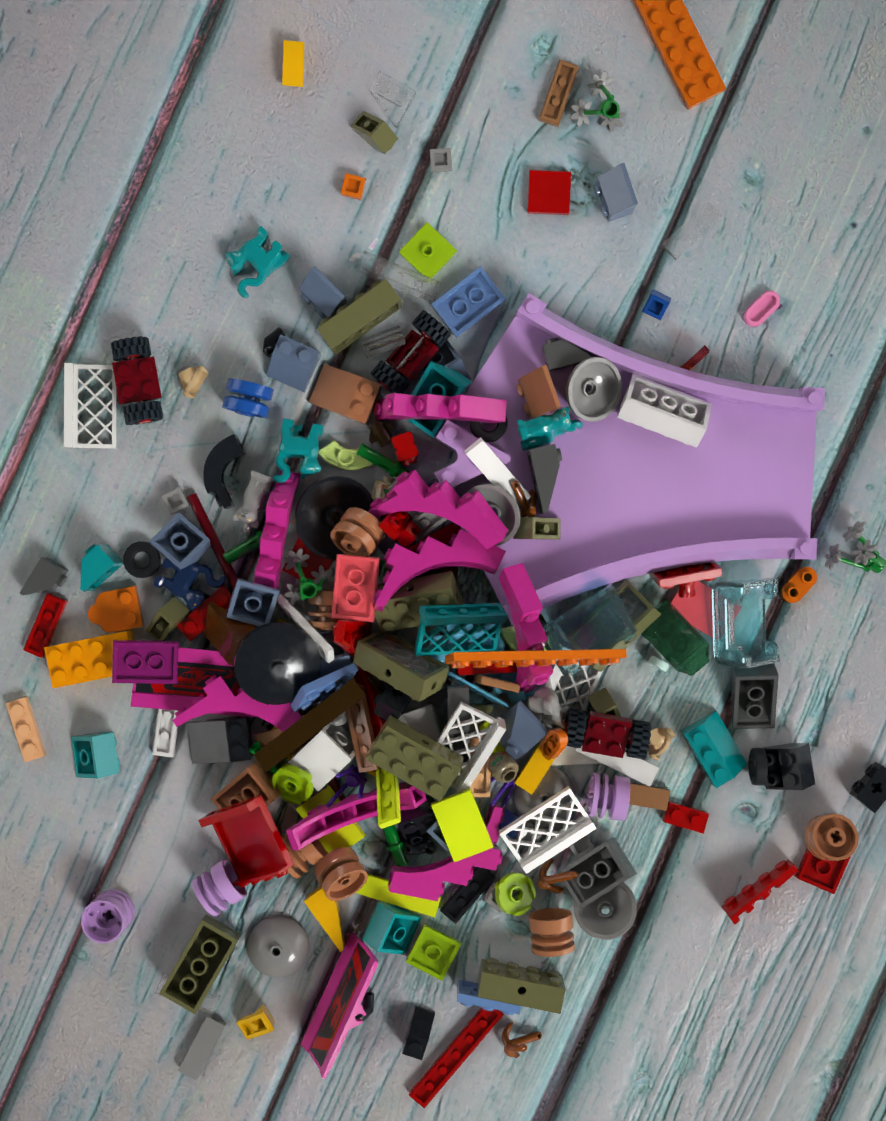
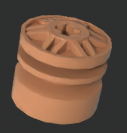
M334 590L317 591L313 598H308V604L318 606L317 610L308 612L310 616H317V620H308L312 627L321 630H333L337 621L342 620L331 618Z
M288 835L282 836L283 842L294 862V865L287 870L296 879L300 878L303 872L307 873L310 870L308 861L316 866L319 860L327 854L326 849L318 839L300 850H292Z
M545 908L533 911L528 915L529 929L534 933L530 937L533 954L543 957H555L569 954L575 950L574 934L569 931L573 928V918L570 910L564 908Z

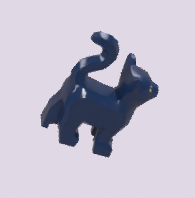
M165 558L162 567L166 569L174 568L176 570L172 579L157 576L153 585L158 588L165 586L173 595L183 598L189 609L194 610L202 604L205 598L210 597L209 594L201 590L192 589L198 575L204 573L207 583L213 588L222 587L226 583L227 577L225 574H222L218 580H215L212 569L207 565L197 562L180 570L170 560Z

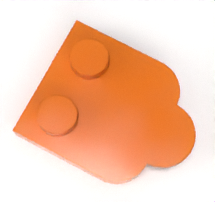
M137 586L100 593L97 596L96 604L92 605L88 610L89 620L94 624H100L101 628L108 633L145 626Z

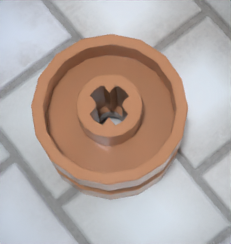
M353 507L346 510L341 517V521L335 525L331 531V539L337 548L346 555L371 557L376 546L385 537V532L378 526L380 521L371 513Z
M824 814L816 816L809 821L805 828L804 840L806 847L812 855L821 860L840 861L847 859L854 854L858 846L859 835L852 821L843 815Z
M342 847L329 852L319 860L314 868L315 877L322 885L326 897L331 901L342 900L355 894L363 887L368 878L364 866L359 862L357 854L350 847Z

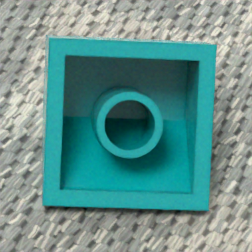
M93 544L85 551L86 555L82 558L80 589L83 592L96 590L123 565V560L109 545Z
M114 732L71 736L77 778L98 779L119 774L120 761L117 757V740Z
M379 902L362 940L376 952L405 955L422 917L402 907Z

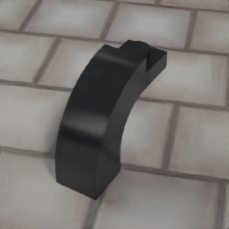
M235 434L220 441L210 451L203 470V480L207 494L217 493L215 499L220 507L223 506L224 509H230L235 506L224 483L225 470L232 461L246 455L238 436Z

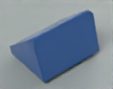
M652 290L642 312L661 321L671 298L656 290Z
M506 809L503 821L499 823L498 829L501 830L520 816ZM512 830L507 835L515 839L519 831Z

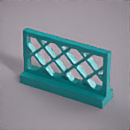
M501 603L420 606L419 615L421 618L414 653L416 656L447 655L453 652L496 651L502 623L506 622L507 614ZM488 623H496L490 630L484 627ZM468 624H477L469 631L464 628ZM447 625H457L449 632L444 629ZM425 626H437L429 633L425 631ZM482 629L485 633L478 639H475L473 635ZM460 630L465 633L458 640L452 637ZM442 631L445 635L438 641H435L432 637ZM490 637L492 639L491 645H481L487 638ZM469 638L473 641L469 646L461 645ZM448 639L453 642L449 647L441 646ZM428 640L433 643L428 648H422V645Z

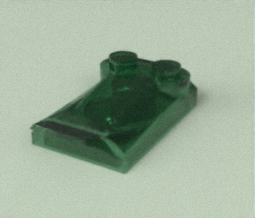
M665 599L656 607L661 615L641 635L678 672L693 676L710 661L709 643L668 599Z

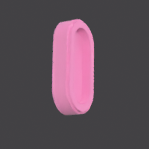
M766 291L745 310L743 314L745 324L749 327L761 325L779 307V295L774 291Z

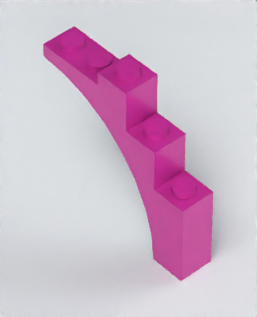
M393 393L386 395V398L377 400L374 406V414L376 415V421L448 419L500 423L505 422L507 400L468 395L450 397L433 394L415 396Z
M415 469L410 473L405 471L396 478L397 483L385 495L386 497L375 499L370 504L371 508L368 511L376 518L399 511L431 513L463 527L485 549L503 541L508 532L506 526L478 490L472 494L468 492L460 498L447 480L440 484L435 482L428 487Z
M291 472L289 479L282 483L276 482L273 491L270 493L266 505L265 526L260 538V557L255 569L254 583L279 589L283 552L290 516L300 482V473Z
M462 529L459 530L457 535L453 533L448 545L428 536L425 542H420L416 550L417 553L395 544L393 549H388L384 560L387 561L385 568L391 571L387 570L382 580L385 585L382 590H377L373 601L376 602L374 609L382 612L390 598L404 584L414 577L433 569L464 566L480 569L495 575L506 551L495 545L485 549L472 534Z
M523 563L503 568L499 580L510 608L516 634L517 650L544 651L548 638L539 620L543 606ZM535 662V665H529L528 667H518L515 683L520 685L519 692H531L535 689L536 685L548 682L553 669L551 665L538 667L537 662Z
M214 675L205 681L207 686L203 690L207 696L204 697L201 694L192 701L194 704L189 709H186L185 706L174 713L176 718L172 721L178 727L193 718L208 713L223 711L242 712L257 716L284 732L297 722L302 715L299 711H293L290 706L292 702L281 705L264 704L249 697L242 688L237 690L239 694L236 696L222 676L217 678Z
M399 782L400 811L415 809L427 800L423 791L407 782ZM377 788L369 793H363L362 798H358V794H351L339 803H332L330 807H327L326 804H320L309 811L307 817L286 830L292 850H300L309 843L342 827L378 816Z
M495 803L493 806H489L486 818L484 819L494 848L454 862L450 855L441 861L425 866H392L387 884L389 892L438 901L439 895H443L445 883L443 881L467 886L468 880H471L473 877L474 868L472 866L496 871L497 865H500L502 861V852L494 844L498 842V826L504 818V811L501 805Z

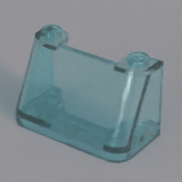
M778 579L723 581L713 585V653L718 664L747 669L780 662L778 645L772 640H766L765 599L776 597L778 593Z
M611 583L542 626L548 638L545 645L547 650L606 649L617 641L624 640L625 643L636 637L635 632H637V628ZM579 662L571 666H558L564 676L568 673L572 676L582 669L579 666Z

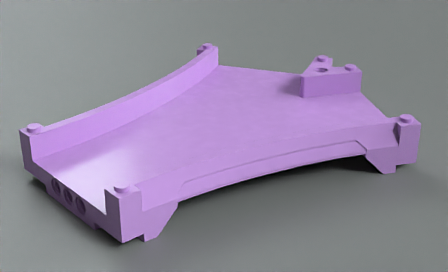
M530 293L527 295L519 307L515 318L465 395L507 400L506 416L508 427L505 434L497 441L485 443L528 492L532 489L535 491L527 456L529 450L522 451L520 441L524 440L519 436L517 420L528 421L531 420V417H527L523 405L526 402L523 396H519L516 385L519 384V378L546 365L542 346L546 344L545 341L552 338H558V341L564 339L590 354V357H600L611 361L620 373L622 393L614 411L600 421L590 422L582 420L570 409V419L580 420L583 423L582 428H575V431L566 432L555 437L553 442L539 446L555 444L556 449L560 448L562 455L548 512L540 514L537 498L535 506V517L561 519L560 540L513 539L512 537L506 543L497 545V547L505 550L506 553L495 575L484 571L512 625L514 624L499 576L503 568L523 563L544 609L569 597L610 583L683 566L745 559L816 560L817 538H810L817 412L824 410L825 388L802 387L800 389L760 386L686 370L640 355L595 336L546 309L547 304ZM577 365L549 372L561 405L559 409L569 407L566 398V386L571 372ZM633 374L712 404L707 430L697 448L617 418ZM447 419L436 436V441L452 450L456 454L457 460L455 463L435 472L434 475L439 484L447 480L461 498L477 485L492 483L464 452V450L479 439L471 432L470 421ZM480 422L481 427L485 431H492L497 426V423ZM493 508L494 512L498 513L497 509Z

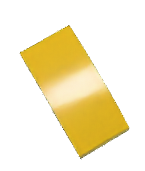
M283 40L282 85L303 87L305 42Z

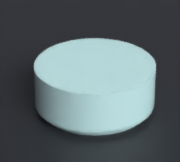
M651 656L647 662L664 673L669 668V664L655 656Z

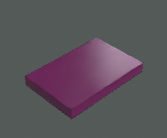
M113 640L112 683L177 684L179 641Z

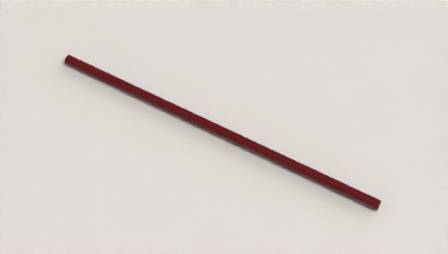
M197 493L191 494L187 499L205 535L210 539L211 548L234 591L238 577L232 565L227 563L222 554L225 553V550ZM302 709L299 710V713L304 716V711ZM336 776L327 783L335 794L341 788ZM342 793L338 798L342 801L346 797Z

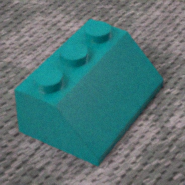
M430 362L411 395L433 394L450 397L465 395L473 382L456 370ZM407 419L432 438L438 435L447 421L439 419Z
M716 710L680 730L708 780L715 788L735 778L747 765L746 760Z

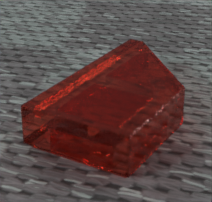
M704 345L680 368L692 369L710 350Z

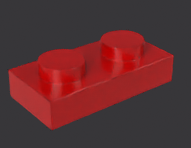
M668 801L667 811H665L662 821L704 834L709 813Z

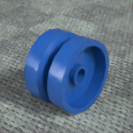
M229 378L226 389L230 393L238 395V397H224L222 408L244 416L268 418L270 408L266 404L258 402V400H272L274 389L249 381Z

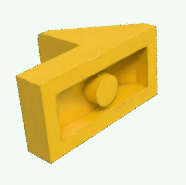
M265 1004L253 1014L241 1017L236 1022L247 1040L270 1033L275 1027V1020Z

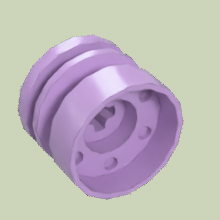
M593 772L586 794L588 817H594L597 811L598 817L603 818L606 809H608L610 820L625 821L630 801V778L615 775L612 783L609 784L607 774L602 775L600 782V774Z
M225 859L211 867V874L205 871L201 876H197L192 880V886L198 900L205 910L214 917L220 915L222 911H226L229 908V903L235 905L247 896L245 886L240 888L239 885L235 887L232 885V882L237 880L238 877L232 864Z
M110 889L103 891L84 909L81 915L83 932L96 943L106 944L113 942L124 932L134 918L135 907L133 901L121 890Z

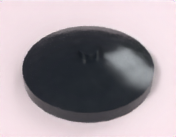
M341 476L322 478L311 484L302 493L295 509V527L302 543L312 553L326 559L336 560L337 554L344 553L333 543L331 531L341 521V517L349 508L356 507L368 512L371 508L370 504L374 501L371 498L370 492L359 482Z
M286 622L267 623L249 632L240 642L234 657V671L242 690L252 699L270 705L293 702L301 686L317 680L321 665L319 650L313 638L299 626Z

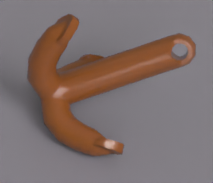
M516 480L512 481L511 487L522 508L520 518L526 516L535 517L536 492L533 489L530 490L529 494L531 497L528 504L519 482Z
M551 858L540 869L538 887L560 894L564 892V889L552 884L572 880L578 874L576 871H569L546 876L549 867L554 861Z
M513 1022L505 1026L502 1033L504 1052L509 1057L518 1058L520 1056L518 1052L527 1050L528 1047L525 1044L541 1039L542 1034L536 1031L510 1040L509 1033Z

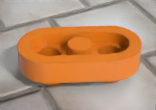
M810 567L799 568L782 586L780 591L782 599L789 603L800 601L816 583V571ZM806 573L810 575V579L808 581L804 580V575ZM791 589H795L796 594L793 597L790 595Z
M556 728L546 734L540 742L541 753L545 759L557 758L566 748L568 742L567 733L561 728Z

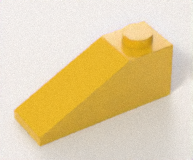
M322 885L306 895L304 903L341 952L345 947V938L339 901L328 899L322 889Z

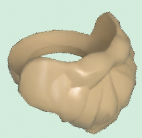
M202 365L194 368L189 367L178 374L185 397L195 398L200 390V385L203 384L209 373Z
M655 728L651 730L648 754L652 759L659 760V755L666 751L670 745L671 738L675 737V733L670 728Z

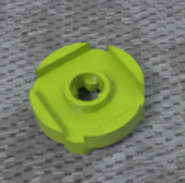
M285 763L273 775L272 784L274 789L278 788L281 792L280 797L289 803L301 804L302 801L306 802L313 793L312 775L306 770L303 771L296 766Z
M512 872L506 874L500 881L496 882L494 887L498 907L503 913L515 916L527 913L532 907V900L536 896L532 880L520 873ZM514 889L519 891L516 895L517 899L512 897Z

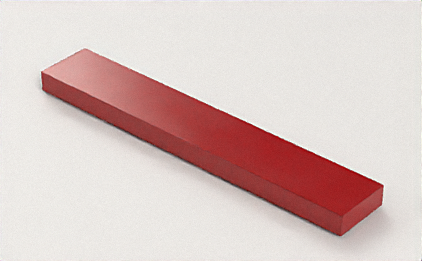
M480 1008L409 1091V1096L425 1108L501 1019L504 1013L496 1009L487 1011Z

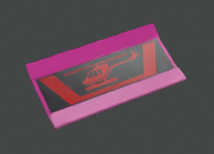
M178 647L177 684L133 683L130 707L179 711L185 706L186 709H189L194 705L192 702L201 694L204 697L207 696L203 690L207 686L205 681L214 675L217 678L222 676L236 696L239 694L237 690L241 687L236 679L234 667L229 665L218 651ZM223 711L211 713L222 715L257 717L242 712Z
M350 932L344 950L338 959L301 1042L302 1047L311 1055L320 1069L323 1079H326L329 1070L332 1069L348 1031L363 1023L361 1019H356L355 1016L358 1014L366 1016L361 1002L378 966L376 956L362 939Z

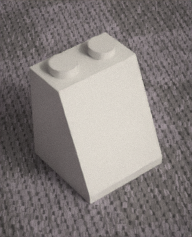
M327 725L308 739L288 763L303 771H308L312 775L313 788L319 791L355 756L351 733L343 725Z

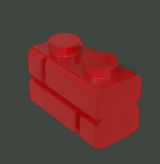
M408 431L394 436L391 440L399 462L405 464V466L417 463L416 459H418L419 453L412 433Z

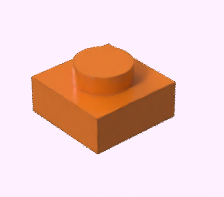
M345 173L341 196L362 200L366 178Z

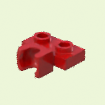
M407 511L386 514L378 525L393 541L396 539L404 548L411 545L417 539L416 535L421 532V529L412 520L409 521L411 516Z

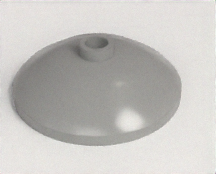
M591 357L580 362L571 372L566 386V398L569 408L578 418L590 422L600 421L608 417L618 405L622 393V379L617 367L611 361L600 357Z
M485 483L473 487L468 492L472 494L478 490L490 507L497 509V516L508 529L504 540L495 546L506 543L516 534L520 525V510L516 500L506 489L495 484Z
M550 766L532 795L516 785L514 789V803L519 815L522 816L541 804L544 796L550 798L567 786L570 787L576 796L574 785L568 775L562 770ZM568 794L561 798L560 804L569 805L570 795ZM548 807L544 809L542 816L552 817L554 808ZM558 809L556 817L565 819L568 810ZM536 819L527 820L530 823H536ZM541 820L539 826L549 828L550 821Z
M624 882L582 909H579L574 900V914L577 923L584 932L596 939L611 940L624 935L631 928L636 918V900L633 892ZM608 908L610 911L608 914H603L602 909Z
M283 915L270 916L257 923L251 931L247 943L248 956L253 966L262 974L274 978L287 977L296 973L304 965L309 953V938L302 925L293 918ZM278 948L280 953H274L273 949Z

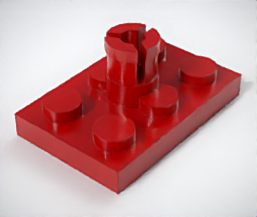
M715 562L663 570L649 573V575L660 588L670 589L678 585L679 597L684 598L686 594V598H690L696 595L694 590L695 581L715 580V577L722 576V568Z

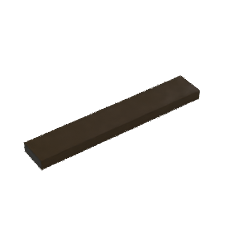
M353 677L253 756L267 772L363 698L366 692Z

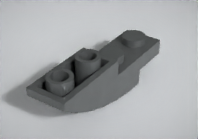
M469 685L447 686L448 721L460 702L469 705ZM461 711L459 715L460 722L469 719V712ZM462 726L464 734H469L470 726ZM459 727L450 729L448 732L450 738L461 736ZM469 738V739H466L467 744H468V747H470V738ZM463 740L452 743L454 751L466 748ZM461 754L464 757L463 763L467 762L469 759L468 754Z

